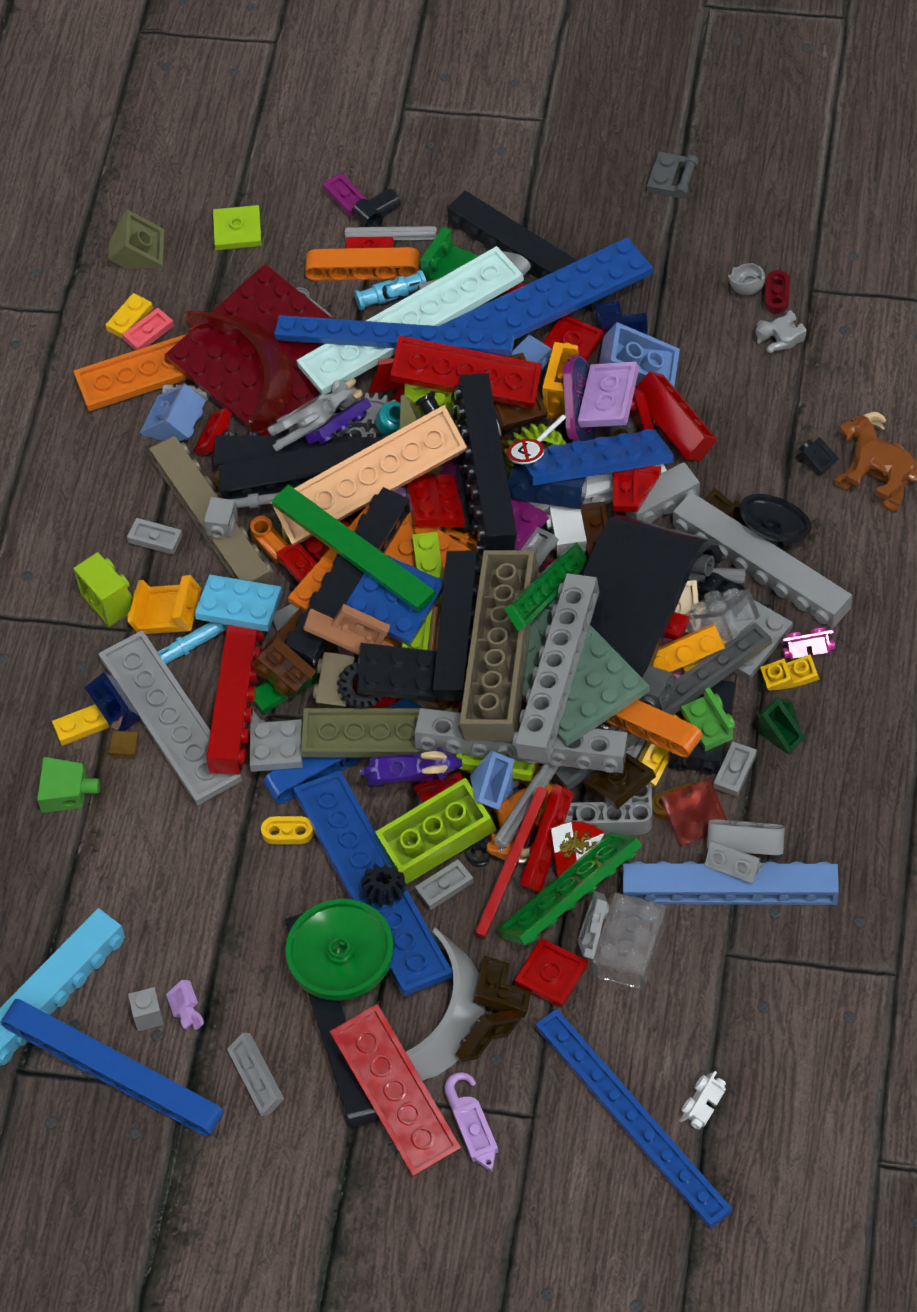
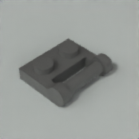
M659 152L647 184V192L680 199L686 198L689 192L688 185L693 170L697 168L699 159L694 155H687L685 157ZM679 167L684 168L680 183L677 186H673Z

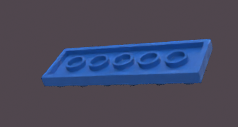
M646 429L637 433H622L618 436L598 437L593 440L574 441L563 445H550L549 447H544V454L539 460L530 464H519V466L534 486L673 463V453L656 430Z

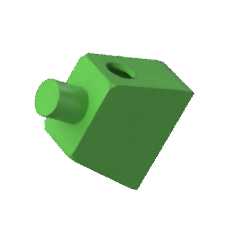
M49 757L43 758L37 798L41 813L79 809L84 806L85 794H99L100 779L87 778L83 764Z

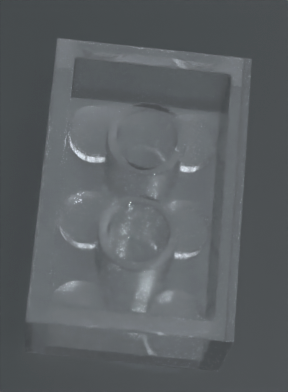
M615 893L594 959L592 960V976L644 990L667 921V906Z

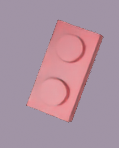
M156 308L122 334L123 340L134 350L147 347L172 329L174 322L163 311Z

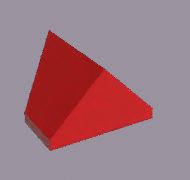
M394 358L378 360L379 366L368 393L405 388V383L390 381Z

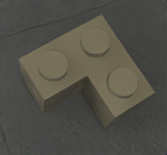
M324 652L323 659H319L317 673L320 674L319 684H315L313 698L316 699V703L319 706L350 708L346 701L343 702L340 699L342 695L337 692L339 689L337 681L340 679L338 677L339 674L344 671L345 667L358 662L355 656Z

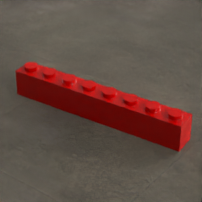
M227 625L206 758L209 773L240 775L241 765L246 764L247 751L244 749V744L249 743L250 729L247 728V724L252 722L253 708L250 707V704L255 702L256 688L253 684L259 678V675L254 670L255 668L250 664L262 651L259 643L264 641L265 631Z

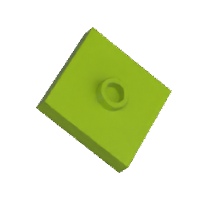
M259 205L213 209L215 250L262 246Z

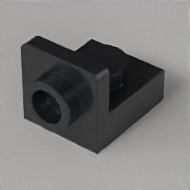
M821 437L813 442L810 439L798 448L801 453L795 457L797 461L804 458L818 476L822 475L839 460Z

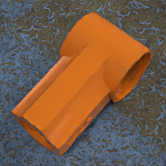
M265 516L254 518L250 523L252 543L262 548L276 564L281 563L277 558L276 552L289 544L272 527V522L269 518Z

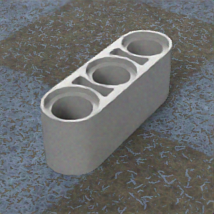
M709 820L706 847L709 849L710 841L712 840L744 853L781 855L784 851L785 826L745 821Z

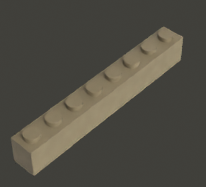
M174 435L149 448L153 464L233 579L272 585V568L267 561L263 562L261 560L259 549L254 543L250 544L248 534L243 526L238 527L235 522L231 539L214 538L207 535L204 519L210 498H222L219 492L215 493L213 491V485L209 477L201 474V467L196 459L192 460L190 458V452L184 442L180 443Z

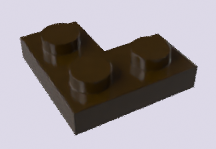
M484 956L481 962L473 1002L500 1011L517 1010L525 1018L531 991L506 984L510 963Z
M517 1010L483 1014L476 1020L475 1028L472 1032L462 1039L461 1047L455 1055L461 1062L478 1059L492 1039L508 1037L522 1019V1016Z

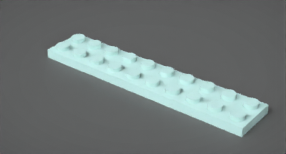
M496 246L366 321L440 326L472 311L524 281L523 274ZM324 344L296 361L298 367L317 390L325 395L332 391L334 381H347L378 365V360L388 359L395 355L396 348Z

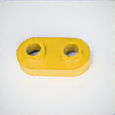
M303 816L269 817L261 825L262 837L269 844H305L314 835L308 818ZM273 831L279 832L277 835L271 834ZM299 831H304V832H305V833L302 834V835H298V834H297Z

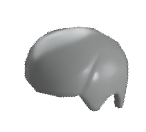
M747 263L739 267H733L731 275H728V279L736 293L751 296L757 293L764 285L765 272L760 266L754 263Z

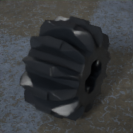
M385 862L383 867H379L375 863L373 870L366 868L364 877L361 879L363 898H368L370 905L377 902L380 909L386 903L392 908L394 901L400 902L402 894L406 891L403 872H398L397 865L389 868L387 862Z

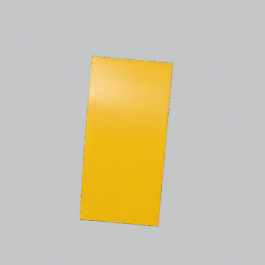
M811 654L787 663L783 658L760 667L768 690L793 688L820 680Z

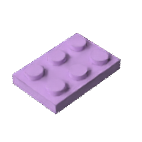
M637 362L590 365L578 417L580 428L627 425L639 372Z

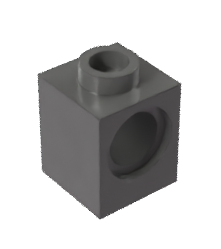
M648 666L642 679L650 686V692L638 700L663 711L676 689L672 672Z

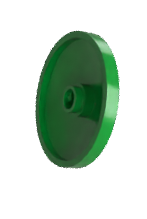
M334 899L313 906L297 919L287 937L286 959L293 978L305 991L327 1000H347L367 993L386 976L393 961L394 941L387 921L372 906L352 899Z

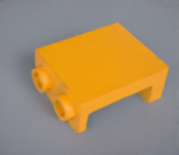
M554 342L542 388L543 403L548 413L547 418L557 419L561 415H565L563 369L565 363H569L567 360L569 357L579 356L577 345Z
M191 575L182 576L180 585L150 587L144 580H138L136 590L133 593L131 609L128 612V623L136 632L143 630L145 634L191 631L202 588Z

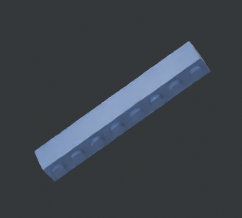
M639 861L623 864L624 904L838 905V864H831L829 862H819L817 864H804L802 862L777 864L775 862L763 863L762 871L760 873L756 872L754 883L704 866L705 864H697L691 861L684 862L683 864H671L665 861L656 864H644Z

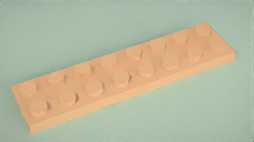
M443 405L294 489L335 519L341 521L368 506L372 497L375 494L378 495L383 487L395 491L462 454L467 446L449 411ZM273 506L292 545L301 543L313 536Z

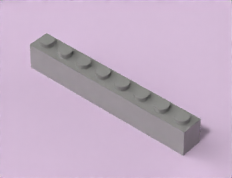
M691 492L673 511V526L676 530L715 540L723 554L722 559L732 563L736 569H744L759 584L768 586L779 597L786 598L794 603L799 610L813 615L821 624L834 628L851 609L852 594Z

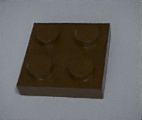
M626 753L623 773H609L596 770L583 783L586 789L616 809H619L652 781L656 775L653 769Z

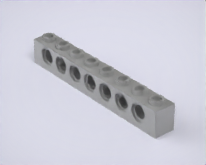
M567 573L564 583L559 585L558 604L553 605L552 609L553 621L551 625H547L545 634L546 644L540 648L539 667L534 668V683L532 688H528L526 694L527 706L520 713L519 723L521 726L519 731H515L513 737V747L517 749L518 758L542 762L550 761L560 721L564 714L570 688L599 596L597 577Z
M420 708L415 729L416 749L437 751V748L441 747L444 752L451 754L462 753L476 757H486L490 751H494L516 761L575 767L583 770L592 769L609 773H623L628 732L593 729L567 747L556 737L550 761L542 762L518 758L517 749L513 747V741H465L460 727L461 713Z

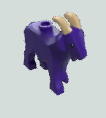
M440 747L437 748V751L421 754L370 758L368 767L361 769L360 774L369 776L366 779L368 787H383L384 784L417 781L426 783L436 779L444 780L447 773L462 767L463 763L462 759L444 752Z

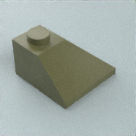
M126 210L109 241L108 259L126 269L160 268L163 266L164 229Z

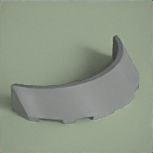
M435 927L432 935L439 948L447 951L451 961L453 991L448 1009L439 1025L422 1042L405 1051L422 1081L429 1078L435 1079L446 1073L445 1070L453 1066L457 1061H461L455 1054L461 1047L462 1039L472 1032L475 1028L476 1020L485 1014V1006L473 1002L479 976L475 965L460 947Z

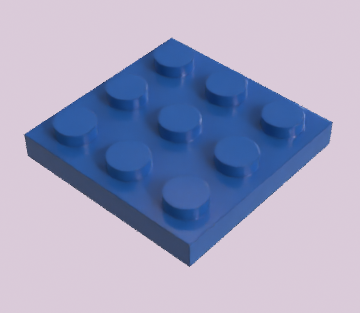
M388 556L435 590L436 596L418 613L364 573L345 605L389 624L390 628L386 636L411 646L442 594L444 581Z

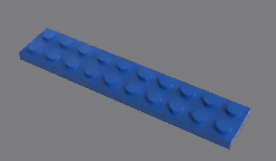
M627 237L440 326L514 331L515 339L652 275L653 267Z
M341 770L293 787V794L306 818H308L316 837L350 899L370 905L368 898H363L361 879L364 877L366 868L373 870L375 863L379 867H383L385 862H387L389 868L394 867ZM407 889L402 894L400 902L394 901L392 908L387 903L383 904L381 909L377 902L370 905L385 918L391 929L394 941V956L389 971L403 997L453 977L452 969Z

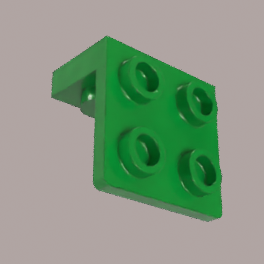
M443 227L421 257L420 265L425 278L431 281L442 278L479 256L454 246L451 230Z

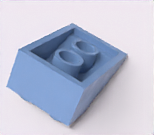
M616 322L603 336L599 364L637 362L639 366L637 386L648 372L651 371L663 374L674 387L680 349Z

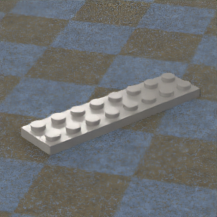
M143 630L98 653L100 660L197 806L242 782L241 775L209 773L206 758L211 731Z

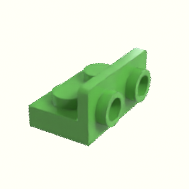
M710 687L704 689L703 697L681 706V713L686 721L696 726L702 732L703 737L699 742L704 751H708L733 739L734 720L729 713L726 714L724 712L721 698L717 693L713 694Z

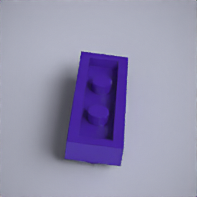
M365 398L352 403L331 417L327 423L304 435L308 443L311 444L319 441L322 444L333 438L331 433L334 431L338 433L348 428L349 421L355 422L365 416L364 411L371 407L369 400Z

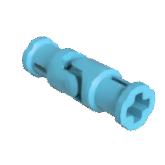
M418 270L416 274L407 277L399 276L395 280L374 284L372 288L363 291L355 290V300L359 310L362 311L367 306L376 303L381 305L395 300L399 297L398 295L403 297L409 296L410 292L418 290V284L426 282L423 271ZM383 291H384V293L387 295L388 298H386V299L384 298V296H383Z

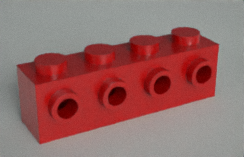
M649 371L636 388L644 393L652 422L656 426L661 427L665 432L664 437L669 442L675 444L678 448L677 452L685 460L701 461L718 439L663 374Z

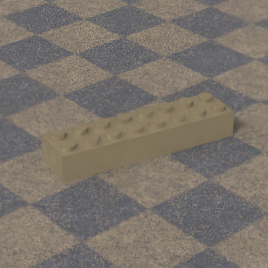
M484 550L460 717V727L465 741H513L514 733L518 731L532 621L525 628L517 631L504 608L538 577L539 567L534 550Z

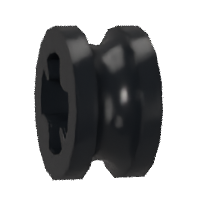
M478 841L467 848V858L471 865L483 867L490 862L491 854L487 852L486 842ZM477 850H481L482 857L477 858Z

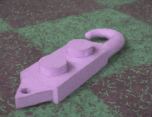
M455 1073L446 1080L444 1086L445 1095L472 1162L476 1161L492 1172L495 1155L499 1152L479 1101L473 1097L458 1098L454 1088L459 1080H466L472 1086L476 1082L468 1073Z

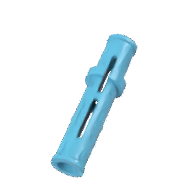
M209 622L182 638H176L174 643L157 652L167 665L182 655L190 654L189 651L226 631L227 625Z

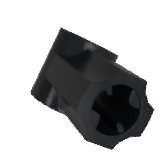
M387 189L369 201L367 199L359 200L353 206L352 214L364 227H376L381 222L383 216L401 206V201L393 189Z

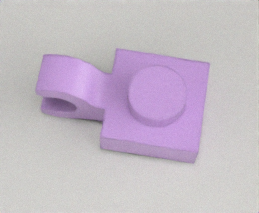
M181 980L166 994L173 1016L181 1018V1024L184 1029L193 1024L194 1029L198 1030L204 1024L202 1016L194 1010L198 1001L189 980Z

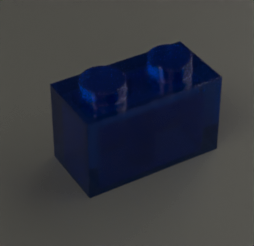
M103 672L84 687L108 724L114 729L126 731L140 720L139 714L116 679Z

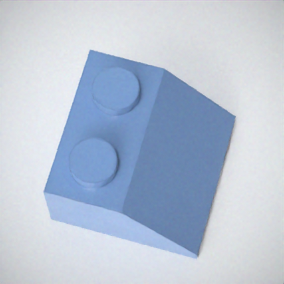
M185 383L157 396L140 433L143 436L162 441L174 435L179 442L187 440L194 432L193 427L196 421L203 414L202 408L206 400Z

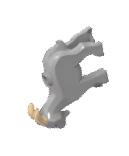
M351 378L347 381H334L331 394L319 395L293 412L281 416L277 423L268 428V431L273 436L289 428L290 433L276 440V444L272 445L274 449L278 451L327 423L339 405L346 408L355 403L356 399L363 396L362 390L356 389L354 386L356 380Z

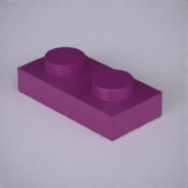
M342 173L322 183L323 190L349 217L353 216V206L359 200L367 199Z

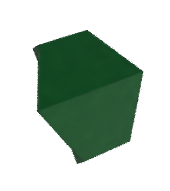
M775 698L759 714L758 733L786 754H790L806 738L800 729L790 699Z

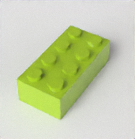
M465 777L375 833L394 865H397L398 872H403L407 885L497 829L483 804L475 802L473 788Z

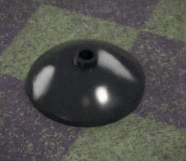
M752 494L746 496L741 502L739 511L743 521L751 530L766 540L776 543H797L805 540L811 532L812 525L808 516L797 506L784 499L767 494Z

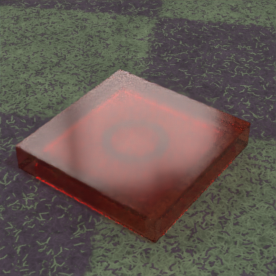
M710 778L661 797L680 846L706 837L709 820H727Z

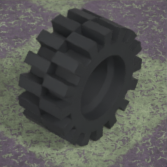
M358 662L345 667L344 671L339 674L338 677L340 679L337 681L339 689L337 692L338 694L341 693L342 697L340 699L343 702L346 701L349 707L368 708L383 698L382 696L360 695L354 691L352 684L354 678L358 676Z

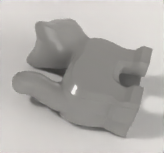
M789 310L785 316L776 318L772 322L760 320L757 323L755 333L758 338L757 344L766 341L771 336L776 339V342L771 343L766 349L771 354L774 351L791 349L797 343L805 341L807 330L802 323L797 327L795 326L793 321L796 320V316L792 310Z

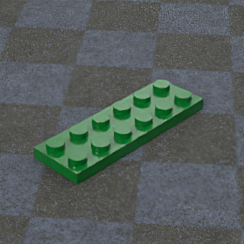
M610 832L560 876L495 929L500 938L522 945L534 942L541 931L554 925L560 915L577 905V901L580 898L593 892L599 882L616 872V868L619 865L632 859L636 854L635 852L642 847L641 843L636 837Z

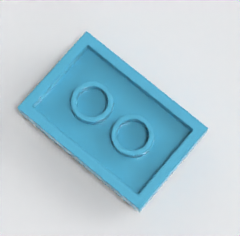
M209 574L195 611V617L197 620L269 632L282 596V587Z

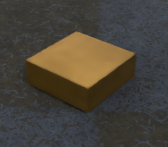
M113 731L109 751L110 757L136 759L139 733Z

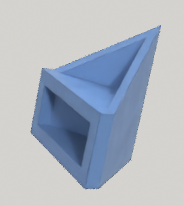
M494 751L488 753L470 775L475 802L500 810L501 805L513 793L512 767L514 759Z

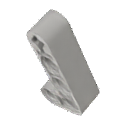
M648 783L636 793L644 794V796L638 797L634 795L619 809H616L607 802L571 803L565 823L583 821L592 824L604 832L603 836L608 835L610 832L623 835L646 834L652 828L651 784ZM642 816L645 819L638 820L636 817ZM587 817L592 818L591 821H585L583 819ZM611 817H618L619 819H618V820H610L609 818H611Z

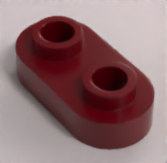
M782 270L772 271L766 278L765 307L769 312L776 314L786 311L789 306L790 276Z

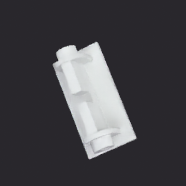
M716 1071L707 1076L702 1075L694 1086L697 1090L693 1098H688L681 1109L684 1112L679 1120L681 1123L689 1119L692 1121L690 1123L691 1126L695 1129L700 1130L701 1127H705L714 1109L706 1104L707 1101L716 1106L726 1091V1082L720 1078L714 1079L717 1074Z

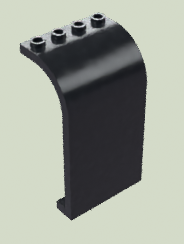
M617 515L602 530L583 573V576L597 577L599 596L590 625L642 678L648 666H652L697 559L703 553L713 556L715 563L720 564L723 554L719 545L713 539Z

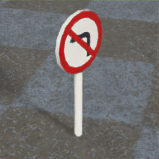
M561 415L536 440L521 439L512 443L507 449L508 458L517 464H530L539 460L544 454V446L541 441L566 416Z

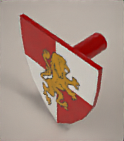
M570 821L550 828L557 877L599 843L604 832L596 826L583 821Z

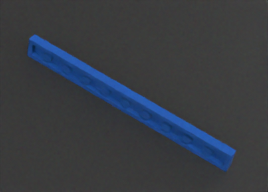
M279 315L274 333L275 339L280 341L396 348L398 337L404 336L500 356H511L515 340L514 331L283 315Z
M558 1009L536 1023L537 1031L709 1229H712L732 1213L730 1205Z

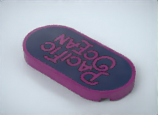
M572 356L567 359L569 363H565L563 369L566 432L569 440H573V442L593 440L596 435L595 427L580 428L578 423L590 368L582 356Z

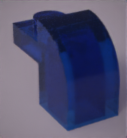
M619 301L596 304L597 327L604 331V335L616 322L648 335L646 313L622 316Z

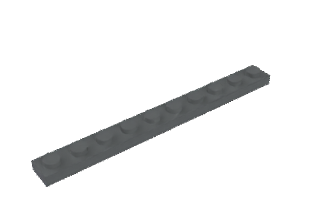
M756 622L727 642L724 649L709 655L674 680L676 689L663 711L671 715L676 714L681 710V706L694 701L702 695L704 689L713 687L772 644L771 637ZM613 725L607 729L612 731L626 732ZM628 733L627 748L641 738ZM559 766L554 777L566 789L571 790L596 770Z

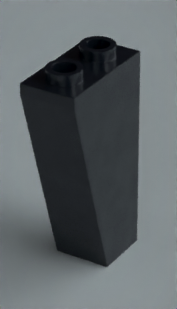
M721 680L710 689L713 694L717 693L721 698L724 712L732 716L736 696V682ZM699 742L687 758L669 752V767H674L681 771H700L707 775L718 774L723 763L726 743L704 751Z

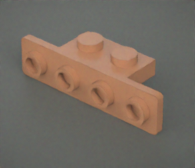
M345 604L342 605L334 619L310 609L303 627L305 631L358 655L360 643L393 646L383 641L389 631V624Z

